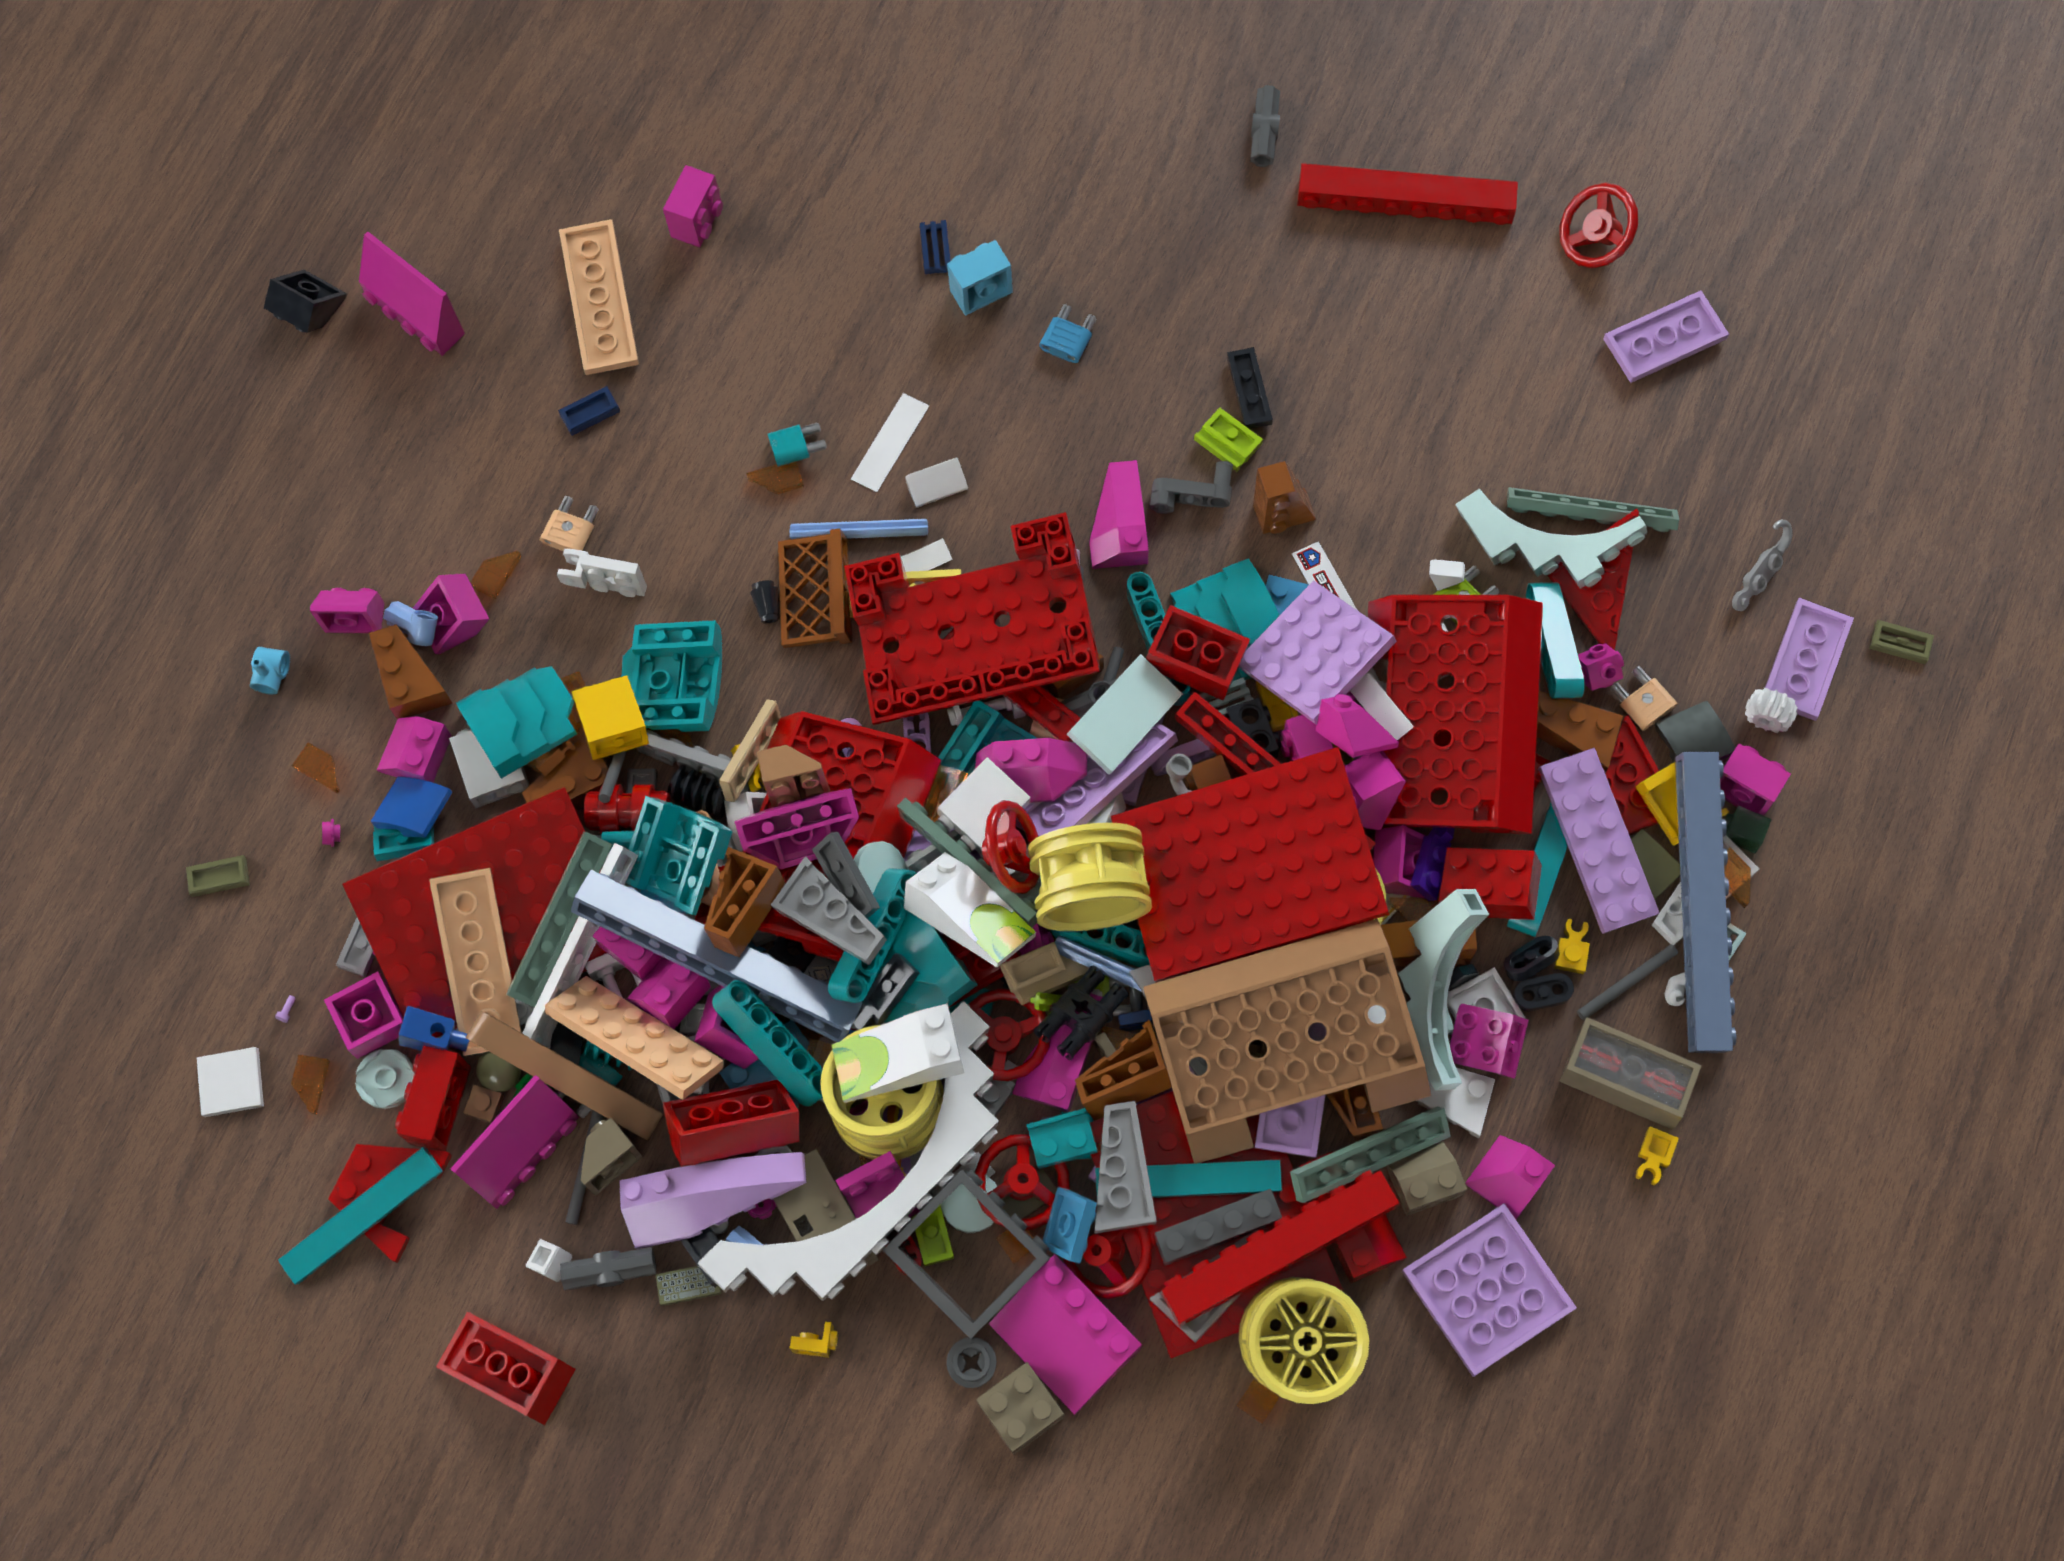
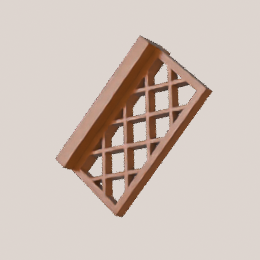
M841 528L829 530L830 534L778 541L781 643L783 648L839 641L841 644L852 643L849 590L844 566L849 565L848 539ZM827 543V551L820 559L811 553L818 544ZM799 548L803 552L793 563L786 559V549ZM809 556L817 563L805 574L798 566ZM823 567L828 571V577L820 585L812 577ZM796 571L803 576V579L793 589L787 585V579ZM810 582L818 589L807 600L799 592ZM824 593L829 597V603L821 611L813 603ZM796 596L804 602V605L793 615L788 611V604ZM811 608L819 615L807 626L800 618ZM825 619L830 623L831 633L819 635L814 629ZM796 622L806 629L798 638L789 639V630Z

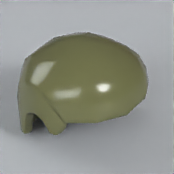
M489 1051L481 1055L478 1060L476 1075L482 1086L486 1089L506 1092L515 1086L521 1078V1069Z

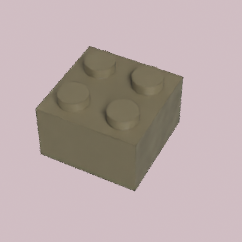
M1028 1362L976 1399L978 1405L1013 1455L1065 1418L1064 1413Z

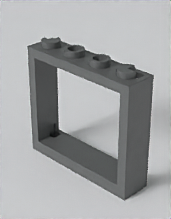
M962 1169L883 1251L971 1339L1050 1258L1046 1252L1050 1248L1039 1236L1036 1235L1032 1239L1024 1231L1028 1226L1017 1214L1014 1213L1010 1217L1003 1210V1207L1006 1205L1005 1202L993 1191L988 1194L981 1187L984 1182L971 1169L968 1172ZM961 1183L1036 1257L975 1321L900 1246Z

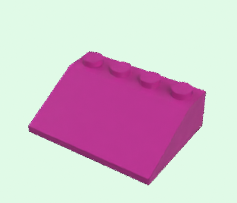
M367 232L364 234L359 283L364 291L362 293L363 297L373 306L378 304L382 308V312L390 320L394 321L397 319L404 331L410 336L417 335L426 349L431 352L435 350L443 356L465 334L447 293L371 233Z
M535 1075L450 1169L493 1207L498 1209L500 1205H506L513 1198L514 1190L521 1182L525 1183L533 1176L536 1171L534 1167L542 1158L545 1160L552 1155L556 1149L555 1144L562 1136H568L577 1125L576 1120L579 1116Z
M1055 1254L1023 1285L989 1323L1025 1363L1028 1362L1035 1374L1074 1415L1142 1349V1344Z

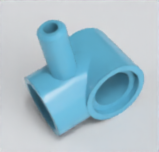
M257 647L251 661L253 674L249 686L261 693L277 694L281 680L287 676L289 671V652Z

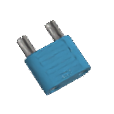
M1064 304L1058 316L1052 318L1039 347L1049 354L1072 363H1078L1092 336L1090 331L1096 321V317L1089 314L1082 326L1069 322L1066 319L1072 308Z

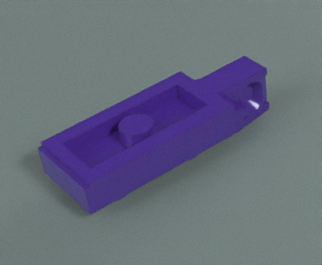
M1433 827L1429 835L1423 838L1410 885L1428 901L1437 900L1442 883L1447 847H1451L1450 841L1454 837L1455 828Z

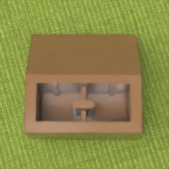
M788 745L757 751L763 784L772 807L830 792L821 763Z

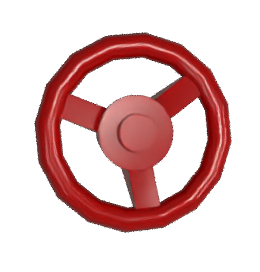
M1610 183L1589 186L1575 195L1564 210L1560 222V243L1566 256L1576 265L1591 269L1609 265L1623 256L1633 243L1638 229V208L1632 195L1620 185ZM1597 195V209L1591 211L1586 216L1583 222V230L1570 235V225L1576 211L1583 202ZM1610 195H1615L1620 199L1628 212V225L1624 235L1623 226L1616 219ZM1602 243L1607 246L1617 245L1615 249L1606 255L1595 258L1583 256L1574 249V247Z
M1002 800L991 808L987 816L985 839L982 842V855L987 865L992 867L1002 885L1011 892L1026 894L1036 886L1040 875L1033 873L1030 869L1031 859L1026 856V842L1021 833L1015 829L1016 818L1022 825L1029 844L1039 836L1035 824L1024 808L1017 802ZM1006 868L1026 873L1028 876L1025 881L1018 882L1008 873Z
M997 988L978 995L968 1006L989 1026L988 1033L986 1034L988 1037L987 1043L995 1052L992 1068L987 1066L994 1073L992 1080L1009 1082L1027 1076L1042 1063L1050 1048V1041L1048 1043L1042 1041L1044 1035L1038 1040V1045L1032 1057L1021 1066L1004 1070L1008 1055L1013 1054L1017 1050L1020 1040L1034 1032V1028L1047 1015L1043 1010L1034 1009V1004L1028 1002L1023 1006L1033 1016L1017 1023L1014 1019L1006 1016L992 1019L981 1010L984 1005L997 1000L1015 1001L1020 1004L1014 992L1011 993L1010 989Z
M1012 1134L993 1142L980 1156L974 1173L983 1180L984 1183L981 1187L986 1191V1174L990 1163L1000 1152L1017 1146L1016 1165L1008 1169L1003 1183L988 1192V1194L993 1191L1001 1199L1010 1196L1018 1201H1026L1035 1197L1047 1205L1048 1208L1044 1212L1031 1218H1021L1028 1226L1025 1230H1034L1048 1223L1055 1195L1040 1183L1036 1169L1029 1164V1147H1032L1030 1134ZM1066 1163L1055 1164L1054 1168L1057 1172L1058 1187L1070 1190L1069 1170ZM977 1199V1201H978V1203H979V1205H980V1207H981V1210H982L994 1223H996V1224H998V1225H1000V1226L1005 1227V1226Z
M1147 1225L1134 1227L1139 1235L1142 1249L1140 1263L1133 1275L1128 1279L1119 1265L1125 1255V1244L1121 1237L1127 1229L1101 1232L1087 1238V1248L1083 1254L1084 1259L1090 1265L1098 1266L1114 1286L1096 1285L1082 1275L1075 1262L1064 1258L1063 1262L1096 1297L1112 1299L1125 1296L1142 1283L1151 1267L1153 1244Z

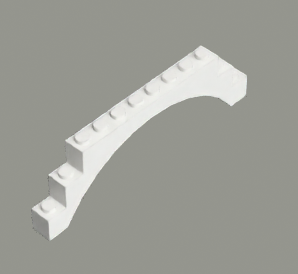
M964 1001L951 1013L964 1073L945 1078L943 1102L934 1132L918 1162L890 1195L868 1213L829 1233L799 1242L769 1245L720 1240L698 1262V1265L725 1293L730 1288L733 1291L737 1290L747 1279L744 1274L749 1271L773 1297L779 1292L782 1295L786 1294L796 1283L793 1278L797 1275L822 1301L827 1297L832 1300L845 1287L841 1282L849 1274L855 1277L867 1265L864 1259L872 1251L877 1255L889 1243L886 1237L894 1229L899 1233L911 1221L908 1215L916 1207L922 1210L933 1198L930 1193L938 1185L944 1188L955 1176L952 1171L959 1164L963 1167L966 1166L977 1154L974 1149L981 1142L986 1145L998 1133L995 1128L999 1120L975 1098L976 1095L980 1098L983 1097L991 1089L993 1084L990 1081L993 1079L994 1073L971 1051L972 1048L977 1051L988 1040L986 1034L988 1033L989 1026Z

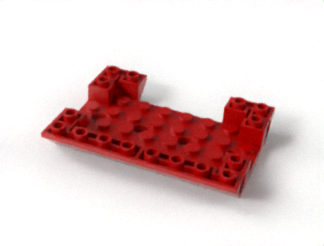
M1066 512L1011 525L1014 547L1019 560L911 587L900 553L844 566L853 618L858 624L866 665L863 675L873 725L1100 672L1099 655L1077 550ZM1059 601L1066 603V608L1063 612L1054 613L1051 611L1054 603ZM999 616H1010V622L1006 626L999 627L995 624ZM946 628L955 630L954 636L949 640L940 638L941 632ZM896 641L899 643V648L896 652H885V647L889 642Z
M1389 595L1368 602V618L1394 635L1397 641L1380 658L1388 659L1386 694L1414 726L1397 740L1399 742L1398 748L1383 751L1406 782L1381 829L1404 825L1413 830L1414 827L1469 828L1472 833L1532 834L1543 603L1512 595ZM1445 619H1457V627L1450 632L1444 631L1442 623ZM1452 675L1455 679L1452 687L1448 689L1439 687V680L1442 676ZM1441 732H1448L1451 734V742L1444 747L1436 745L1437 735ZM1438 790H1445L1448 792L1447 801L1441 805L1434 804L1432 801L1433 794ZM1363 827V829H1366V830H1376V829H1370V828H1365V827Z
M804 711L781 717L767 749L788 745L821 763L830 792L851 788L859 819L846 839L845 845L853 859L858 850L864 845L879 841L892 844L900 851L904 859L915 829L899 816L897 805L904 798H907L912 804L916 801L923 807L925 806L941 766V759L911 739ZM844 748L854 749V752L849 757L839 756V752ZM768 794L765 796L760 811L773 808ZM742 851V852L745 853V854H748V855H750V856H753L752 854H749V853H747V852H745V851ZM818 859L811 861V863L827 878ZM725 865L718 867L719 873L724 871ZM799 865L779 869L785 883H787ZM701 902L695 916V921L705 924L710 906ZM773 907L758 928L759 931L799 941L802 943L805 952L839 961L844 952L843 949L777 912Z

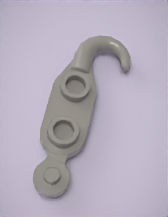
M1778 520L1773 525L1774 530H1777L1779 527L1783 528L1782 537L1775 546L1761 553L1757 563L1744 576V588L1738 591L1732 600V606L1735 610L1744 611L1749 605L1750 598L1763 592L1775 572L1779 571L1782 567V555L1792 540V527L1787 520Z

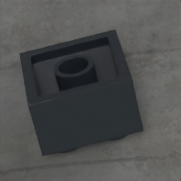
M303 269L270 279L263 308L273 313L275 318L294 325L298 331L309 333L326 325L346 299L347 293Z

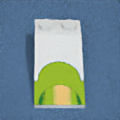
M946 852L906 881L904 909L995 967L1000 966L1036 936V931L972 869Z
M948 1004L916 1011L832 1044L844 1103L964 1073Z

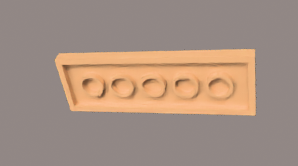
M612 219L559 229L585 375L639 365Z
M491 868L429 879L458 1031L468 1033L480 1012L483 1011L522 1033L516 999L506 995L512 978ZM469 1041L467 1051L462 1052L463 1056L488 1051Z
M585 976L545 1004V1014L682 1100L723 1069V1059L588 976Z

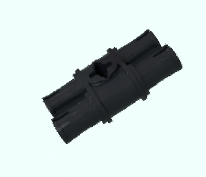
M1090 966L1077 983L1067 986V991L1056 1003L1050 1005V1013L1033 1030L1039 1039L1044 1035L1042 1041L1048 1043L1062 1025L1070 1027L1073 1031L1057 1046V1050L1062 1056L1066 1052L1068 1053L1066 1056L1068 1060H1072L1086 1042L1090 1043L1096 1039L1097 1033L1105 1024L1113 1020V1012L1129 996L1124 987L1119 991L1120 984L1114 983L1100 1001L1091 997L1090 994L1105 980V976L1100 970L1096 974L1094 973L1097 970L1095 966Z

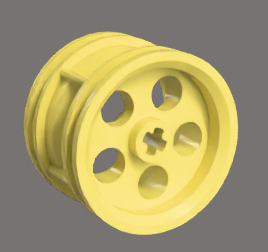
M1091 823L1058 829L1034 839L1028 845V855L1031 859L1030 869L1033 873L1040 875L1042 884L1039 889V896L1035 899V908L1038 911L1036 914L1037 923L1041 927L1057 931H1087L1125 924L1146 915L1152 909V903L1146 879L1141 831L1127 824Z
M881 1025L870 1026L857 1030L851 1033L850 1035L846 1036L843 1040ZM833 1050L826 1059L821 1075V1092L824 1103L832 1117L838 1134L853 1151L872 1160L891 1151L895 1159L900 1160L910 1157L926 1147L934 1132L943 1102L944 1088L941 1079L923 1083L922 1088L913 1094H908L899 1089L863 1098L868 1101V1109L862 1115L854 1116L849 1113L854 1101L843 1102ZM889 1105L898 1106L903 1111L901 1119L895 1123H887L882 1120L883 1112Z

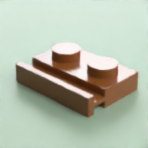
M568 739L526 765L546 776L566 757L564 753L568 749L574 750L576 747Z

